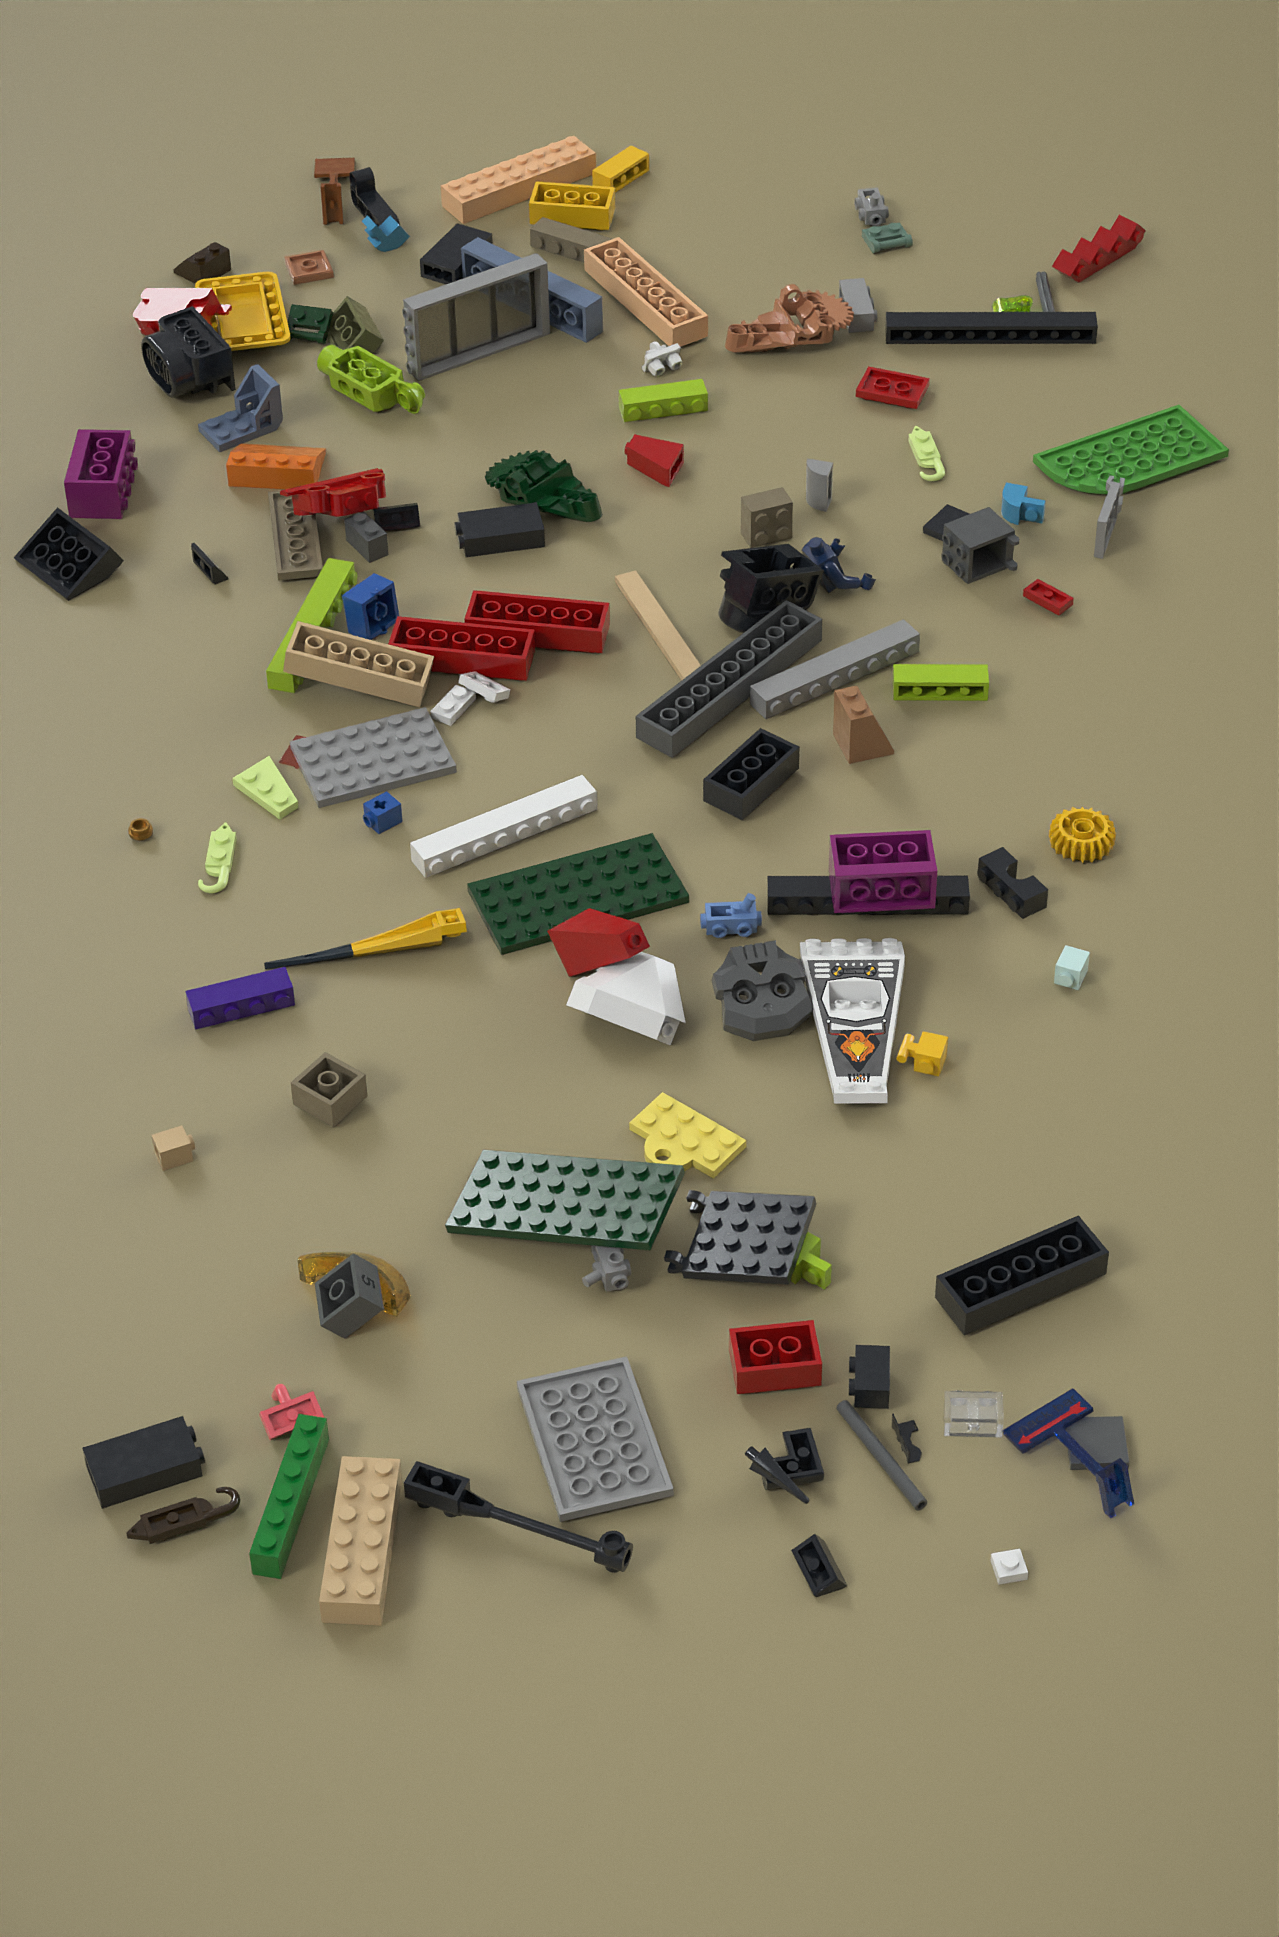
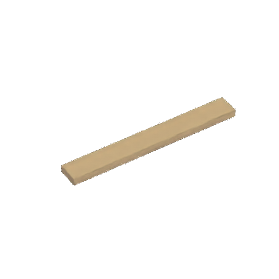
M637 571L616 575L615 583L682 681L701 666Z

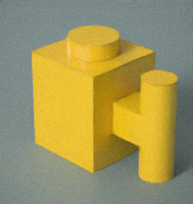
M923 1031L919 1043H913L914 1036L906 1034L899 1049L897 1061L905 1063L908 1057H913L914 1071L940 1076L947 1056L948 1037Z

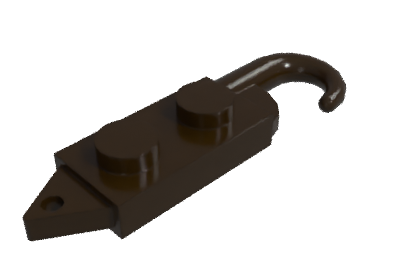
M219 1487L216 1489L217 1493L230 1495L231 1501L228 1504L213 1508L206 1499L194 1497L140 1515L141 1519L126 1532L127 1538L149 1541V1544L204 1527L208 1522L234 1513L239 1508L240 1495L231 1487Z

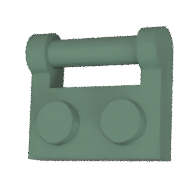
M890 223L889 225L878 227L873 226L862 230V238L872 253H878L880 250L899 246L910 247L913 244L912 236L907 234L901 223Z

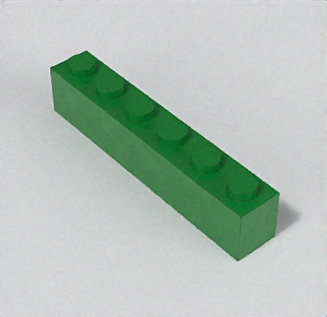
M298 1414L249 1552L253 1575L276 1579L282 1578L329 1442L327 1418Z

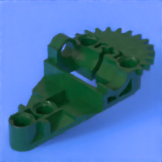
M535 450L532 453L526 451L525 454L519 452L517 456L510 455L509 459L503 458L501 462H495L494 466L489 467V471L485 472L487 485L490 484L491 488L495 486L499 491L501 500L505 503L520 505L537 502L539 512L545 513L547 511L562 518L584 522H593L603 516L597 494L592 493L590 488L586 490L582 482L574 477L570 463H567L565 459L558 463L552 458L550 453H545L544 450L541 452Z

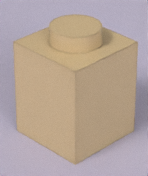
M182 1125L152 1135L154 1153L162 1171L193 1162L192 1150L196 1149L192 1135H187Z

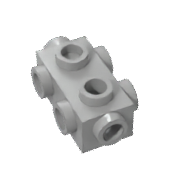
M878 187L858 189V198H855L854 203L855 209L859 210V220L864 221L865 225L873 226L885 223L886 218L889 217L888 206L884 205V196L880 195Z
M591 1245L595 1263L592 1264L593 1272L582 1278L583 1284L588 1288L601 1280L606 1292L627 1288L629 1284L627 1276L631 1275V1268L628 1259H624L623 1248Z

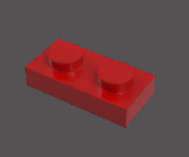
M1036 579L1023 589V597L1058 616L1073 606V597L1039 579Z

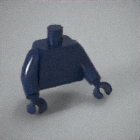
M814 537L802 548V554L824 570L820 584L828 593L836 588L858 589L862 587L866 590L872 589L876 579L872 578L871 574L864 573L861 580L858 577L844 574L837 558L845 548V545H839L840 539L835 538L831 545H829L822 538Z

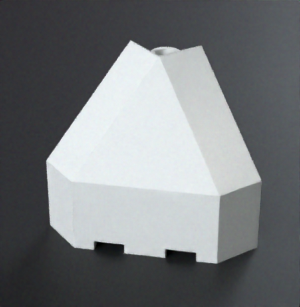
M640 952L631 958L602 966L596 969L597 972L588 977L584 976L575 981L566 1004L567 1006L665 1044L671 1045L679 1022L686 1023L674 964L653 955Z

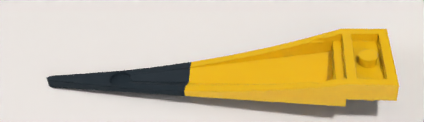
M460 908L435 911L373 937L320 952L265 962L264 966L266 970L437 946L442 943V935L457 937L461 933L467 932L466 921Z

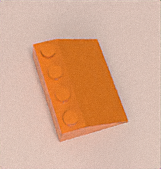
M239 444L230 452L226 464L228 486L289 489L318 482L326 455V448Z

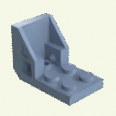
M259 364L250 367L234 395L236 410L198 424L199 432L219 452L276 431L283 421L280 385Z

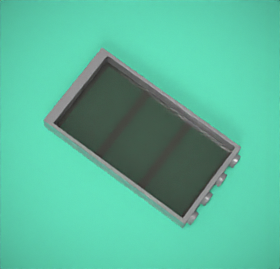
M535 253L403 299L404 309H402V314L405 319L403 331L406 336L405 352L407 354L408 362H406V369L408 373L420 381L549 335L547 262Z

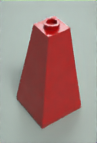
M591 908L547 931L569 977L631 958L650 947L639 923Z

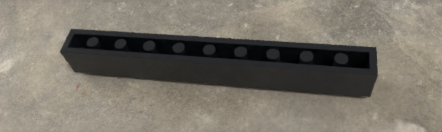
M886 312L885 318L886 344H1096L1098 329L1096 312Z

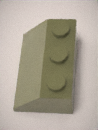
M347 296L333 312L327 336L331 345H335L342 350L360 346L372 354L380 348L384 339L365 306Z

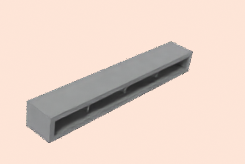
M903 619L751 685L750 705L765 719H768L918 653L920 633Z

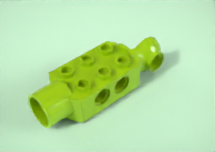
M328 345L320 352L317 359V367L319 371L329 376L331 387L374 412L390 409L397 403L413 414L418 413L421 409L423 399L425 398L424 389L417 382H404L402 370L360 346L342 350L335 345Z

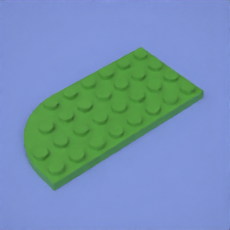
M1176 405L1034 454L1033 463L1055 483L1086 493L1108 494L1106 481L1109 476H1114V482L1117 483L1120 482V478H1125L1123 494L1128 491L1228 457L1229 449L1182 406Z

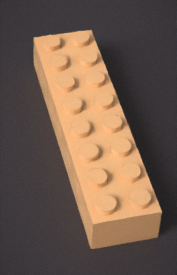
M569 136L561 141L550 143L545 147L534 149L529 153L518 155L513 159L502 161L497 165L484 168L476 173L468 174L465 177L441 185L442 207L462 224L471 222L530 199L536 181L570 184L591 176L592 170L596 168V153L575 136Z
M620 237L584 249L585 271L668 346L678 343L681 347L708 337V315Z

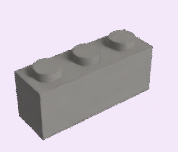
M864 278L839 280V298H843L842 302H848V306L852 307L854 312L853 322H851L850 326H847L849 333L874 331V322H877V310L874 309L873 298H870V287L866 286Z

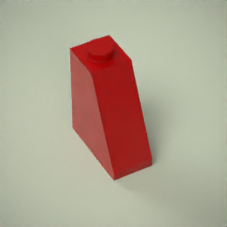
M634 434L631 441L627 442L624 452L627 455V464L666 487H670L684 463V444Z

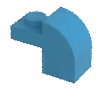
M368 215L362 220L367 227L365 229L369 235L367 239L379 251L387 252L397 249L410 237L391 216L379 227Z
M1006 483L1002 492L1001 514L1008 522L1019 525L1020 520L1042 524L1046 500L1028 498V486Z

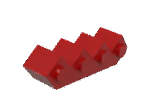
M1119 214L1111 229L1108 230L1100 226L1091 242L1081 237L1072 253L1062 249L1052 267L1059 273L1080 283L1134 250L1138 243L1142 241L1146 230L1136 222Z

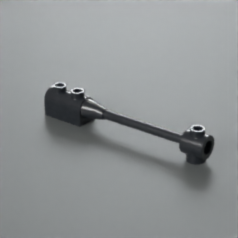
M418 1461L415 1462L404 1481L405 1498L416 1501L417 1505L421 1508L433 1507L442 1510L447 1517H461L464 1515L488 1519L493 1518L595 1553V1563L604 1565L606 1570L612 1573L624 1572L629 1565L633 1544L625 1541L624 1535L618 1531L606 1532L599 1541L495 1507L494 1504L470 1490L469 1478Z

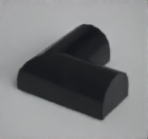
M811 1427L782 1432L788 1456L776 1457L774 1459L795 1485L823 1481L824 1471ZM762 1476L765 1490L781 1488Z

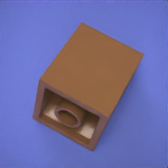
M858 686L834 690L833 735L848 763L852 764L893 755V747Z

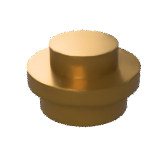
M138 818L130 823L128 833L132 839L142 841L153 834V827L147 819Z

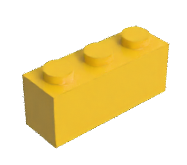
M629 146L592 170L593 186L615 187L616 193L649 171V153Z

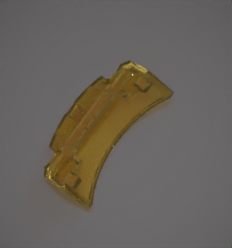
M336 1251L311 1253L298 1257L300 1281L312 1285L316 1281V1277L326 1275L354 1253L377 1266L382 1300H385L384 1311L397 1317L410 1299V1291L403 1276L392 1265L375 1256L361 1252Z

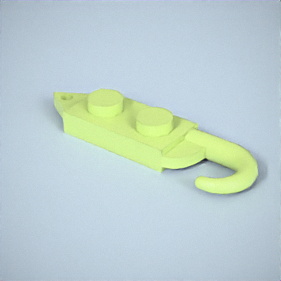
M915 426L912 433L909 434L908 441L917 463L924 468H935L937 472L934 475H927L921 471L919 474L924 480L938 481L945 475L939 451L930 431L926 432Z
M226 822L216 831H211L205 868L207 874L219 878L217 884L213 886H206L203 884V880H198L199 888L206 893L220 892L225 889L228 883L237 838L236 832H232Z

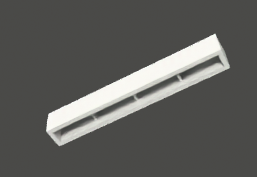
M580 775L411 842V861L425 878L597 810V791L583 775Z

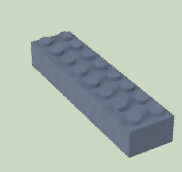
M479 237L461 247L463 278L521 259V257ZM548 271L550 325L586 343L602 333V296ZM527 273L495 284V299L529 315ZM487 287L482 288L479 291L487 294Z

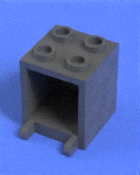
M990 507L944 524L942 561L967 584L1007 568L1011 571L1017 570L1018 564L1013 560L1014 546L1019 544L1020 539L1015 535V530Z

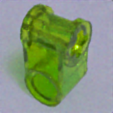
M1027 295L999 298L992 303L993 312H1031L1033 299Z

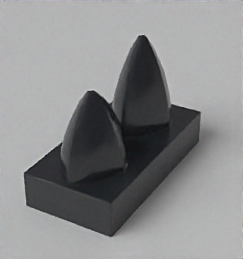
M417 503L373 509L374 522L384 531L420 527Z

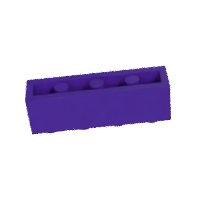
M286 967L185 991L188 1011L195 1030L295 1005L293 985Z

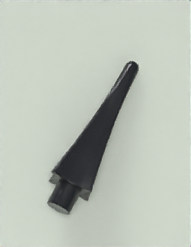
M753 1446L748 1448L745 1456L752 1461L750 1470L780 1486L804 1504L809 1503V1498L787 1476L766 1447L761 1452L757 1451Z

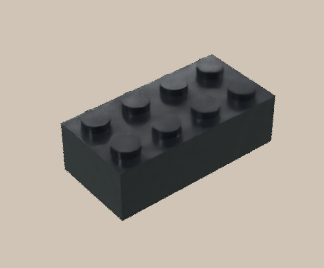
M760 728L703 779V801L743 821L799 769L800 746Z

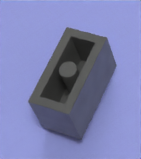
M364 511L344 519L346 541L369 563L389 555L387 533Z

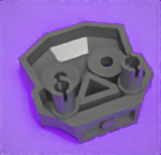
M776 940L756 943L754 945H744V947H731L723 964L713 973L711 980L715 998L721 1000L723 1031L751 1041L788 1036L811 1017L813 1008L804 986L806 975L802 960L785 953L776 945ZM783 989L786 993L780 994L777 990ZM745 995L748 999L742 1000L739 996Z

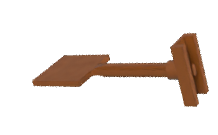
M355 157L315 159L314 178L330 177L329 183L321 184L323 225H326L328 222L344 223L341 183H338V177H349V173L355 169Z

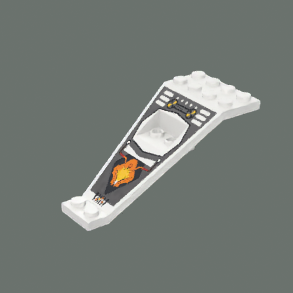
M867 938L857 939L856 942H846L845 939H832L831 942L807 939L805 942H800V957L806 975L805 982L813 1008L834 1104L887 1103V1083L905 967L902 942H897V939L885 938L882 939V942H872L871 939Z

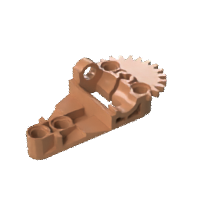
M789 284L781 289L779 299H775L773 311L758 315V318L750 324H746L745 320H743L741 324L730 325L728 327L725 348L731 352L770 351L777 347L790 349L797 345L829 343L833 339L834 329L839 331L840 328L846 329V325L850 326L851 322H853L854 312L852 307L848 306V302H842L843 298L835 299V294L828 296L827 292L820 294L819 290H816V292L811 290L801 292L797 285ZM791 293H797L795 297L788 298ZM790 316H796L803 328L799 325L795 326Z

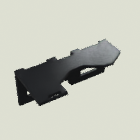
M893 1413L892 1429L896 1432L897 1440L901 1444L902 1452L904 1451L907 1463L920 1461L922 1452L912 1444L910 1439L912 1432L918 1431L915 1421L912 1420L898 1424Z

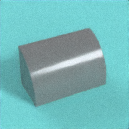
M807 458L806 501L812 508L826 512L832 500L833 463Z

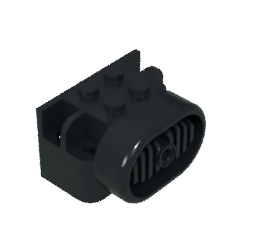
M193 306L161 317L158 321L159 331L143 337L141 351L146 368L152 379L169 397L175 398L189 392L194 394L206 389L210 393H215L218 391L217 385L223 383L231 391L236 390L231 347Z
M790 544L722 551L721 556L729 561L731 566L730 568L722 569L720 572V578L725 581V592L718 611L719 618L728 627L744 633L786 600L807 610L815 599L824 570Z

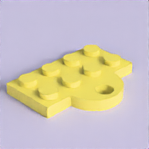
M663 1092L629 1122V1130L646 1139L644 1145L646 1162L683 1165L684 1171L694 1167L713 1179L746 1148V1140ZM660 1156H666V1157H668L669 1159H668V1160H665V1161H661V1160H658L657 1158L660 1157Z

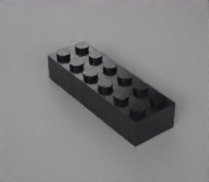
M1078 1215L937 1275L935 1299L965 1336L1107 1274L1109 1251Z

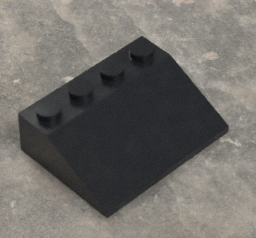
M58 507L13 557L68 601L110 578L124 562L109 545Z

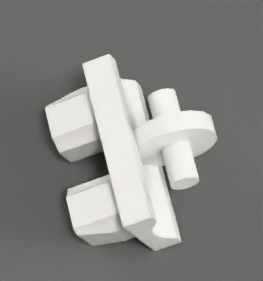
M656 341L650 343V350L646 351L644 357L645 364L642 365L644 373L650 371L654 377L660 376L665 371L664 365L667 364L673 371L679 369L682 360L679 356L680 346L678 343L668 347L666 345L660 346Z

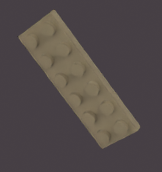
M280 491L268 492L278 580L318 577L323 567L316 514L306 516L295 515L292 496H282Z

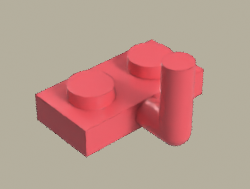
M284 1384L276 1385L272 1392V1399L279 1401L280 1404L259 1413L269 1440L292 1432L298 1414L324 1418L314 1391L291 1399Z

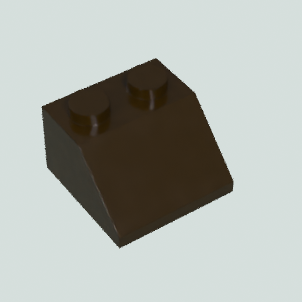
M211 243L209 246L185 259L173 271L194 284L202 279L221 277L232 270L230 251L219 243Z

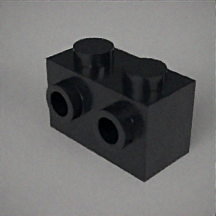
M855 1345V1356H849V1373H855L854 1379L849 1378V1396H854V1408L889 1409L890 1346Z

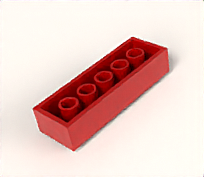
M473 590L464 621L465 623L534 629L535 647L603 653L610 626V603Z
M397 616L388 645L434 656L433 672L464 674L476 671L485 677L527 681L535 654L534 629Z

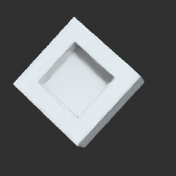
M1020 1549L991 1554L990 1561L998 1585L1028 1579V1571Z

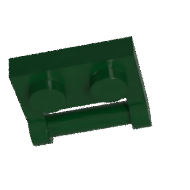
M292 304L287 321L290 340L294 338L325 344L333 316L332 309ZM295 328H303V329L319 330V332H318V333H314V332L298 331V330H294V329H295Z

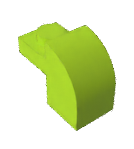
M808 1231L791 1282L796 1284L801 1278H804L809 1283L825 1290L831 1283L832 1265L820 1259L821 1238Z

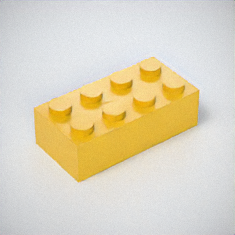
M536 181L529 201L530 224H536L544 217L580 229L609 230L615 211V187Z

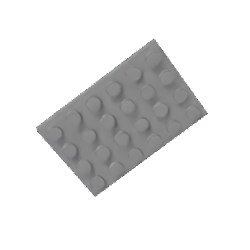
M426 707L290 741V749L318 808L457 773L456 764Z
M627 1356L517 1381V1390L560 1522L674 1496V1488Z

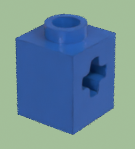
M387 791L363 803L364 823L378 834L403 822L401 803Z

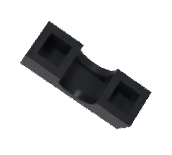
M1004 847L980 857L977 870L979 880L993 890L994 894L1000 897L1022 919L1047 908L1048 889L1034 875L1025 879H1016L1018 860Z

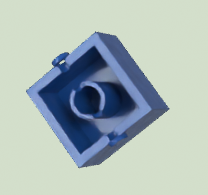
M375 573L342 595L348 633L354 636L372 640L379 634L384 635L387 633V629L395 624L397 616H399L394 582Z

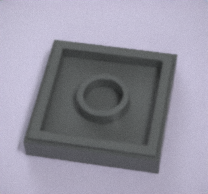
M1123 1416L1065 1418L1064 1426L1070 1470L1129 1469Z

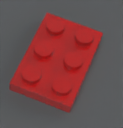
M868 366L856 388V397L918 409L929 387L930 378Z

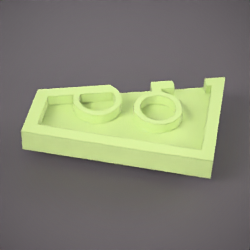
M270 756L232 778L233 786L278 819H282L298 809L296 797Z

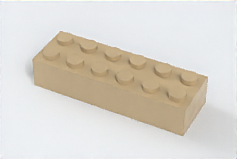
M297 621L286 650L283 672L420 707L431 677L434 656Z
M342 1456L319 1599L322 1623L382 1626L402 1485L400 1459Z

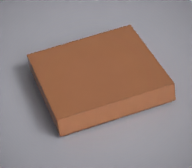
M324 250L284 257L294 285L334 278L332 267Z

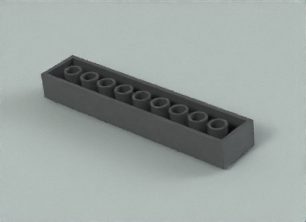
M787 600L636 715V738L673 758L750 697L751 685L781 673L821 642L822 618Z

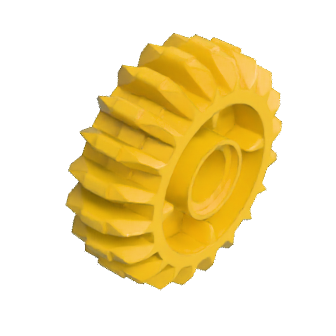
M1083 806L1080 809L1072 807L1070 811L1063 809L1062 814H1056V817L1050 824L1049 841L1051 848L1056 850V854H1062L1063 859L1071 858L1072 862L1081 860L1082 864L1085 860L1093 863L1095 858L1102 860L1103 856H1108L1110 850H1113L1116 832L1113 821L1109 820V815H1102L1101 811L1095 812L1093 808L1087 810Z

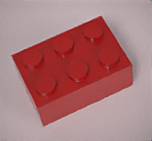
M814 1320L729 1328V1354L737 1394L822 1386V1360Z

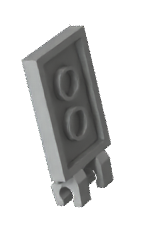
M1109 476L1106 481L1108 494L1097 521L1094 557L1103 559L1117 521V515L1121 512L1123 496L1120 495L1123 494L1125 478H1120V482L1117 483L1114 482V476Z

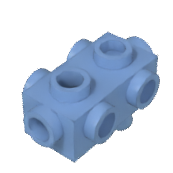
M748 893L744 900L740 902L705 903V913L700 914L701 929L706 928V934L713 935L716 938H722L726 934H738L739 936L747 937L752 933H757V926H762L761 911H756V897Z

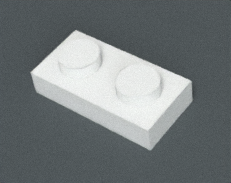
M476 671L460 674L459 684L484 696V699L489 702L496 703L499 700L509 698L510 689Z
M455 685L430 711L431 718L451 726L476 700V692Z

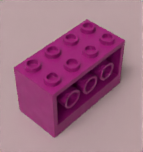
M78 429L64 479L68 514L71 518L122 519L124 510L128 509L127 497H131V483L134 484L135 480L134 470L138 469V459L134 457L135 439H131L130 430Z
M931 830L830 835L828 872L834 913L935 908L938 871Z

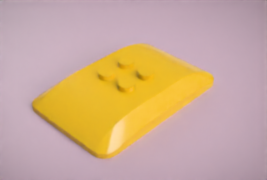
M274 272L208 278L195 283V288H212L221 305L232 306V310L229 311L228 315H213L210 319L212 327L231 347V351L283 345L290 341V331L278 277Z

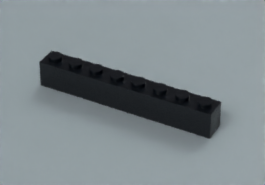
M968 875L937 876L935 908L834 913L829 876H767L768 915L969 914L970 892Z

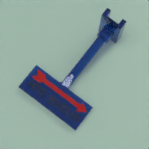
M1074 1388L1002 1430L1003 1435L1022 1454L1050 1437L1055 1436L1096 1477L1103 1511L1110 1519L1115 1516L1114 1508L1125 1502L1129 1507L1134 1504L1127 1464L1119 1458L1103 1468L1065 1430V1428L1094 1412L1093 1407Z

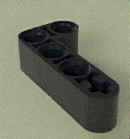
M367 167L350 172L351 198L353 204L365 218L368 215L379 227L391 216L400 225L397 215L376 191L372 169Z

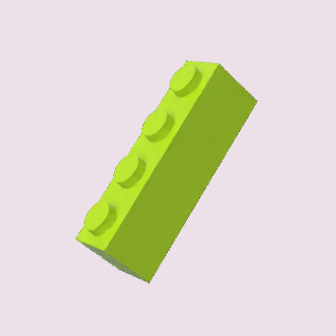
M703 379L618 390L619 409L624 422L708 411V392Z
M893 664V700L988 701V664Z

